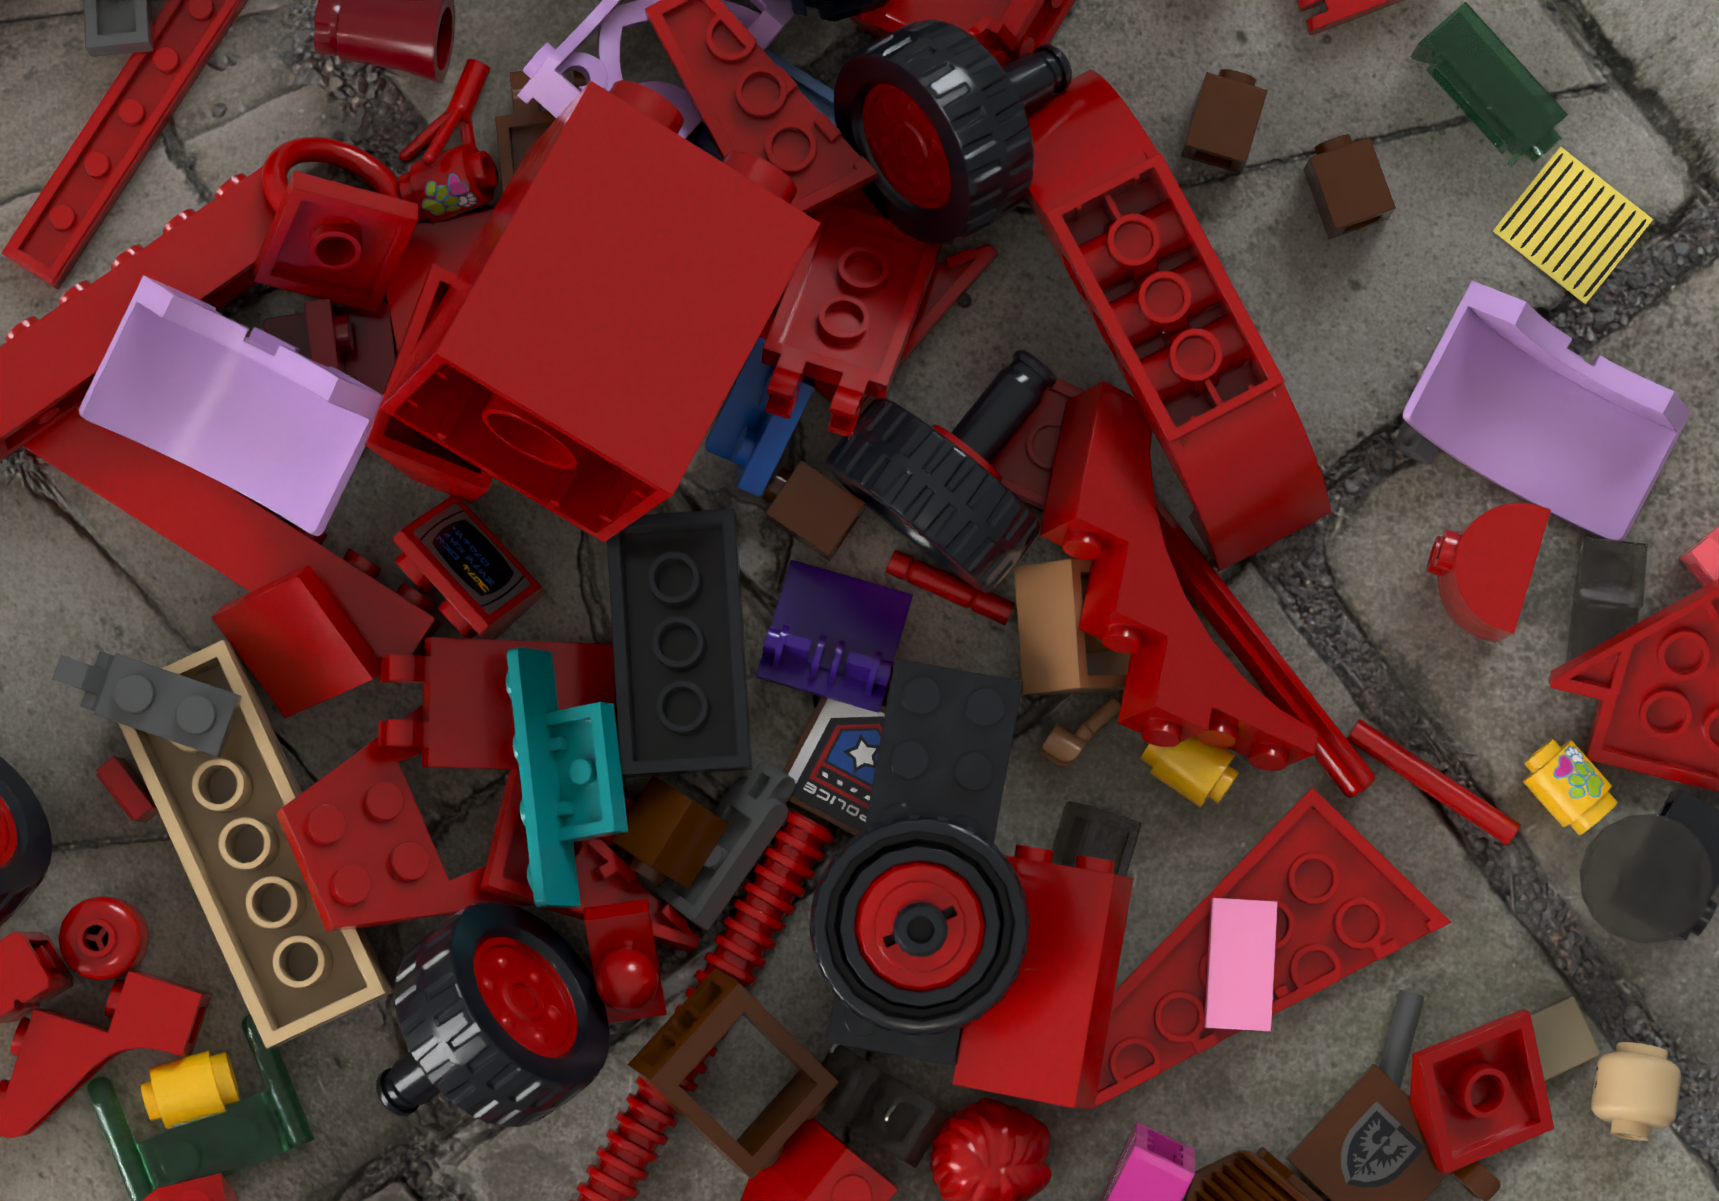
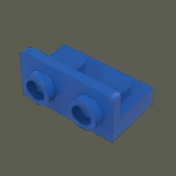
M758 338L738 374L705 444L708 452L738 464L737 488L760 498L815 389V379L804 376L798 400L790 419L765 412V407L770 397V394L767 393V388L776 367L761 363L762 350L766 341L762 338Z

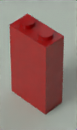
M1016 844L1014 857L1006 856V858L1015 869L1027 898L1030 932L1026 956L1015 982L998 1004L979 1019L962 1027L952 1085L1070 1108L1094 1109L1134 878L1113 874L1115 861L1077 855L1075 867L1052 864L1054 851Z

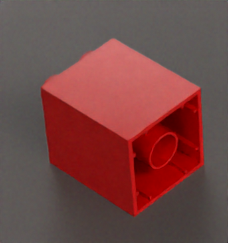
M624 80L615 82L610 91L590 81L527 151L380 408L382 411L602 542H606L674 494L821 224L791 205L797 193V188L789 176L778 167L758 156L741 151L729 152L723 162L678 135L684 124V118L668 99L646 86Z

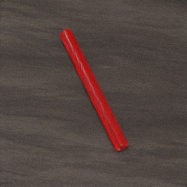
M1154 494V502L1165 547L1182 588L1272 703L1282 711L1318 731L1314 756L1344 795L1352 798L1363 792L1374 782V773Z

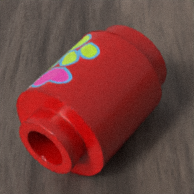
M465 143L441 152L430 166L425 165L422 160L413 163L410 167V172L400 176L399 189L402 200L418 203V222L429 219L431 222L437 223L490 203L494 196V187L498 185L499 178L491 156L484 150L479 151L473 144Z

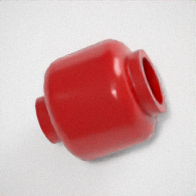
M99 896L85 899L70 909L61 923L58 940L61 955L72 970L82 977L100 981L122 978L127 975L128 971L135 970L146 956L149 933L147 923L136 907L122 899ZM98 926H101V930L97 934H94L96 928ZM108 934V943L106 945L104 938ZM93 941H96L99 951L96 950Z

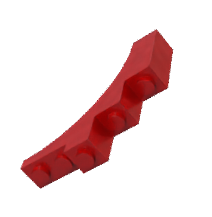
M1102 381L1066 401L1039 536L1062 546L1063 550L1072 557L1092 560L1079 630L1101 639L1103 645L1112 651L1131 653L1118 723L1141 733L1142 739L1147 743L1160 747H1174L1182 741L1197 736L1204 744L1228 748L1249 758L1250 764L1254 767L1267 771H1280L1288 765L1315 755L1318 731L1279 709L1243 678L1213 642L1186 598L1166 550L1154 502L1150 455L1152 429L1134 396Z

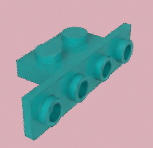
M523 647L509 649L507 651L508 671L506 674V688L513 707L515 725L513 752L519 763L522 789L520 815L526 827L530 861L527 867L528 883L533 892L534 903L537 907L569 909L581 907L573 842L628 832L614 704L597 702L559 710L552 652Z

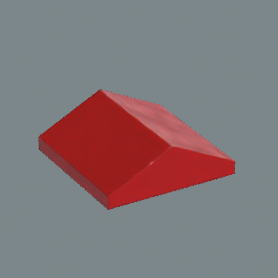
M1525 1009L1519 1010L1412 1054L1409 1104L1437 1170L1444 1175L1554 1129L1529 1011Z

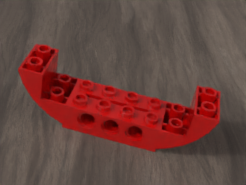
M1090 69L1073 78L1066 90L1060 93H1053L1051 98L1025 111L1032 132L1035 155L1033 179L1026 197L1191 501L1194 510L1189 515V518L1218 572L1330 514L1329 496L1324 479L1301 419L1284 385L1285 380L1163 155L1157 151L1127 104L1099 73Z

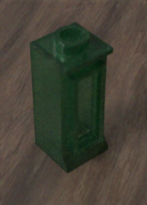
M1467 2L1463 3L1417 44L1410 57L1414 60L1430 64L1426 71L1498 151L1503 154L1508 150L1513 155L1507 163L1511 168L1524 156H1527L1533 164L1536 163L1562 139L1555 129L1568 114Z

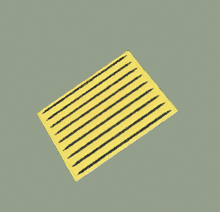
M1560 146L1494 228L1493 232L1586 304L1653 219Z

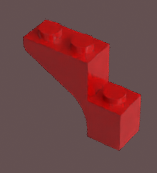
M136 970L128 971L125 981L117 979L111 988L104 1012L105 1016L112 1018L109 1028L48 1008L34 1009L31 1019L23 1017L20 1020L12 1040L10 1052L17 1055L18 1058L11 1079L3 1078L0 1081V1136L15 1138L33 1133L108 1062L121 1053L132 1049L146 1048L165 1051L181 1057L192 1055L212 994Z

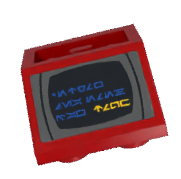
M450 496L400 530L392 538L395 544L403 551L394 561L426 594L434 587L441 592L446 600L437 608L467 638L473 639L479 634L484 639H497L547 593L462 499L455 496Z

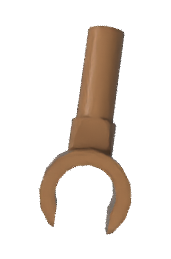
M1110 698L1080 725L1075 734L1057 723L1039 749V753L1059 767L1069 766L1080 754L1086 743L1093 737V734L1120 712V703L1115 698Z

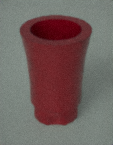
M319 0L314 18L315 31L313 42L315 51L322 55L339 56L341 61L380 66L441 83L450 65L454 43V0Z

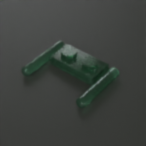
M251 1014L243 1018L241 1026L267 1090L226 1106L227 1112L181 1125L136 1144L110 1079L97 1077L87 1085V1093L131 1201H141L157 1188L221 1173L223 1177H227L315 1140L278 1047L266 1049Z

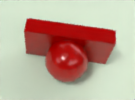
M648 899L583 908L584 924L595 977L594 985L605 1005L608 1023L667 1015Z

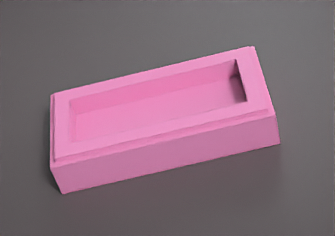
M1211 898L1205 1028L1271 1032L1277 922L1276 901Z

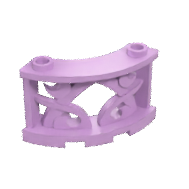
M602 0L557 49L547 42L533 56L522 70L531 79L517 96L526 104L534 98L557 118L585 87L580 86L577 89L562 76L564 73L577 71L583 74L587 84L592 81L605 90L610 91L615 82L623 80L620 65L622 29L650 23L646 17L645 8L661 0H636L622 4L624 0ZM721 0L756 38L757 44L763 50L768 48L796 15L793 13L789 0H749L762 12L761 14L742 5ZM599 29L597 58L588 53L578 52ZM661 81L639 83L668 99L680 111L684 118V124L678 135L684 139L689 135L691 136L702 123L690 97L682 88Z

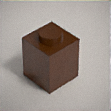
M1221 69L1219 75L1206 72L1181 157L1241 174L1248 159L1268 90L1256 87V79L1239 71Z
M1350 134L1329 139L1314 147L1316 156L1309 158L1303 170L1329 240L1389 219L1396 207L1370 137L1353 142Z
M802 460L793 473L783 467L763 496V499L771 504L765 513L767 520L828 561H831L865 510V502Z
M652 776L627 816L628 832L616 834L612 842L633 854L627 866L651 882L660 886L665 877L668 876L689 889L726 831L729 823L655 776Z

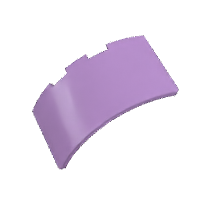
M143 275L80 405V416L91 423L169 456L255 500L302 528L307 533L320 536L324 532L366 445L364 444L382 395L334 367H327L298 353L299 348L257 327L253 328L249 338L246 337L250 328L215 311L216 307Z
M1471 281L1404 408L1403 419L1441 450L1507 491L1531 504L1551 509L1550 514L1614 544L1622 543L1632 528L1691 414L1690 410L1675 391L1647 380L1600 355L1595 357L1592 365L1585 362L1584 358L1567 349L1572 338L1544 319L1526 301Z

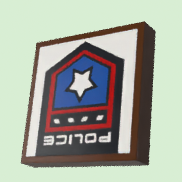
M821 697L783 772L795 780L796 784L795 790L788 800L853 835L862 832L866 823L886 707L881 705L880 711L877 713Z

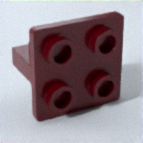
M330 299L304 302L305 313L270 317L264 320L263 328L265 332L299 348L298 353L327 367H334L383 395L397 358L392 321L387 303L381 302L377 313L351 306L337 308Z

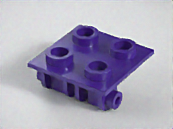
M791 560L773 621L765 639L756 678L879 713L913 594Z

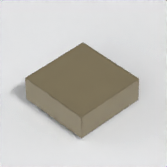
M1568 996L1531 1013L1544 1081L1601 1055L1574 996Z

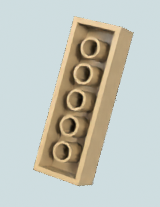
M221 640L163 667L162 669L242 696L221 757L120 723L118 724L266 1049L278 1047L393 993L364 927L326 932L276 814L279 809L300 795L302 791L241 657L229 642Z

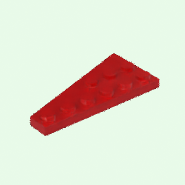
M1313 787L1310 788L1115 989L1095 1107L1242 1031L1204 1027L1211 898L1277 902L1272 1015L1452 922Z

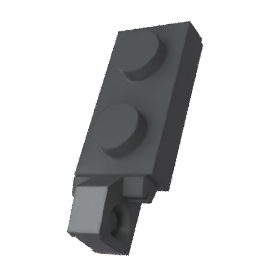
M102 651L99 652L95 666L61 655L52 680L84 690L85 694L80 707L95 711L94 715L217 757H221L242 698L241 695L116 653L113 656Z

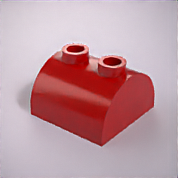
M1530 503L1504 504L1483 513L1459 532L1446 529L1442 537H1436L1429 555L1426 572L1437 575L1439 594L1446 611L1454 622L1466 632L1493 643L1515 633L1551 509Z

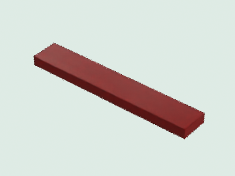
M248 0L166 1L152 23L154 51L132 53L1 254L57 290L60 288Z

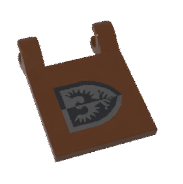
M1372 1064L1286 1157L1330 1201H1425L1450 1173L1472 1196L1484 1201L1490 1200L1501 1186L1500 1181L1478 1161L1445 1175L1439 1172L1409 1104L1410 1097L1375 1064Z

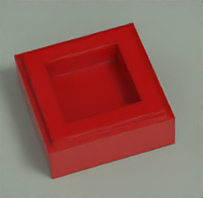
M113 756L96 769L98 772L96 776L130 820L146 823L159 813L148 788L126 759Z

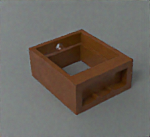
M716 968L628 1063V1066L719 1154L751 1179L760 1170L770 1167L778 1160L784 1151L785 1142L803 1122L811 1120L821 1112L827 1103L828 1094L839 1083L740 983ZM743 1015L799 1071L742 1135L735 1140L679 1084Z

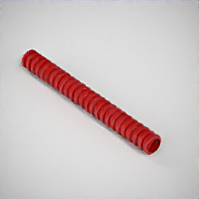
M788 811L785 826L782 830L779 829L774 836L777 839L772 848L767 846L763 852L767 856L764 864H756L753 872L757 874L754 882L746 881L743 887L747 891L744 900L736 899L733 906L738 910L734 918L726 917L723 924L728 928L724 936L716 935L714 942L718 946L714 954L711 952L706 953L704 960L709 963L705 970L698 969L694 977L699 980L694 989L688 987L684 993L685 996L689 997L715 968L740 983L744 988L747 984L754 986L757 978L753 976L756 967L764 968L767 961L762 957L766 949L774 950L776 942L772 939L776 931L779 933L784 932L786 925L782 921L786 913L792 916L796 910L791 905L796 896L799 898L804 896L806 891L801 886L805 879L812 880L814 878L815 872L811 868L815 861L822 863L825 855L821 853V850L825 843L832 845L835 840L830 835V830L795 811H792V813ZM677 1005L674 1012H676L681 1005ZM726 1032L721 1039H724L728 1032ZM715 1046L679 1084L686 1093L688 1091H696L698 1084L694 1079L698 1073L703 1075L706 1073L708 1066L704 1064V1061L708 1055L712 1057L716 1055L718 1049ZM640 1076L635 1081L639 1086L636 1094L629 1093L625 1099L630 1104L627 1111H619L615 1117L620 1122L617 1129L610 1128L606 1133V1137L610 1140L607 1147L600 1146L596 1151V1155L600 1157L597 1165L589 1164L586 1172L590 1175L587 1183L579 1182L576 1188L580 1193L577 1201H627L629 1197L636 1199L639 1194V1190L635 1187L639 1180L646 1181L649 1176V1172L645 1170L649 1162L656 1163L659 1155L655 1152L658 1144L666 1145L669 1139L665 1135L668 1126L676 1127L679 1121L675 1117L676 1111Z

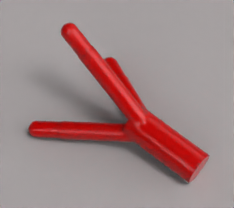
M475 59L467 60L447 109L400 152L399 158L402 162H409L430 143L422 157V161L427 166L432 165L458 124L462 144L471 143L476 147L471 116L491 70L488 65Z

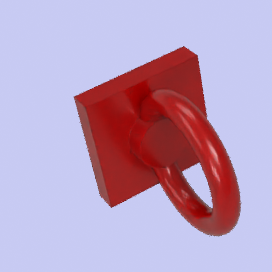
M324 137L296 138L279 145L268 155L262 168L263 190L276 214L254 264V282L320 299H330L335 303L377 313L417 225L418 203L402 200L399 180L394 173L380 160L356 146ZM301 163H327L356 174L376 192L293 171L288 183L287 175L292 167Z

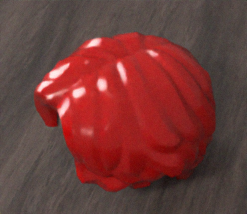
M981 1098L978 1102L968 1104L965 1108L955 1111L950 1118L943 1121L940 1127L937 1128L932 1140V1147L930 1148L929 1167L932 1172V1180L939 1188L941 1198L947 1201H1027L1044 1190L1051 1179V1169L1044 1163L1050 1148V1132L1047 1126L1040 1120L1033 1118L1030 1113L1022 1112L1017 1106H1009L989 1098Z

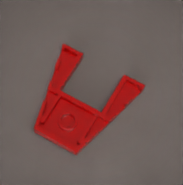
M423 704L403 719L423 721ZM377 737L276 812L326 932L402 923L412 919L435 916L448 917L453 916L471 904L495 901L517 907L532 905L481 890L480 887L486 866L449 881L400 766V763L421 756L422 748L378 747Z

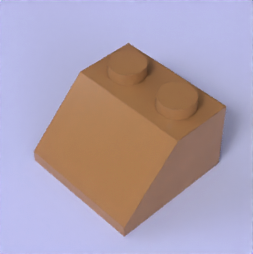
M1065 559L1014 567L1023 695H1066L1124 691L1131 653L1112 651L1103 645L1101 639L1079 630L1092 560Z

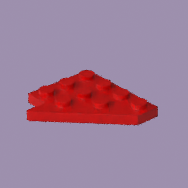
M1719 579L1551 671L1549 676L1550 688L1599 699L1584 749V754L1590 761L1719 792Z

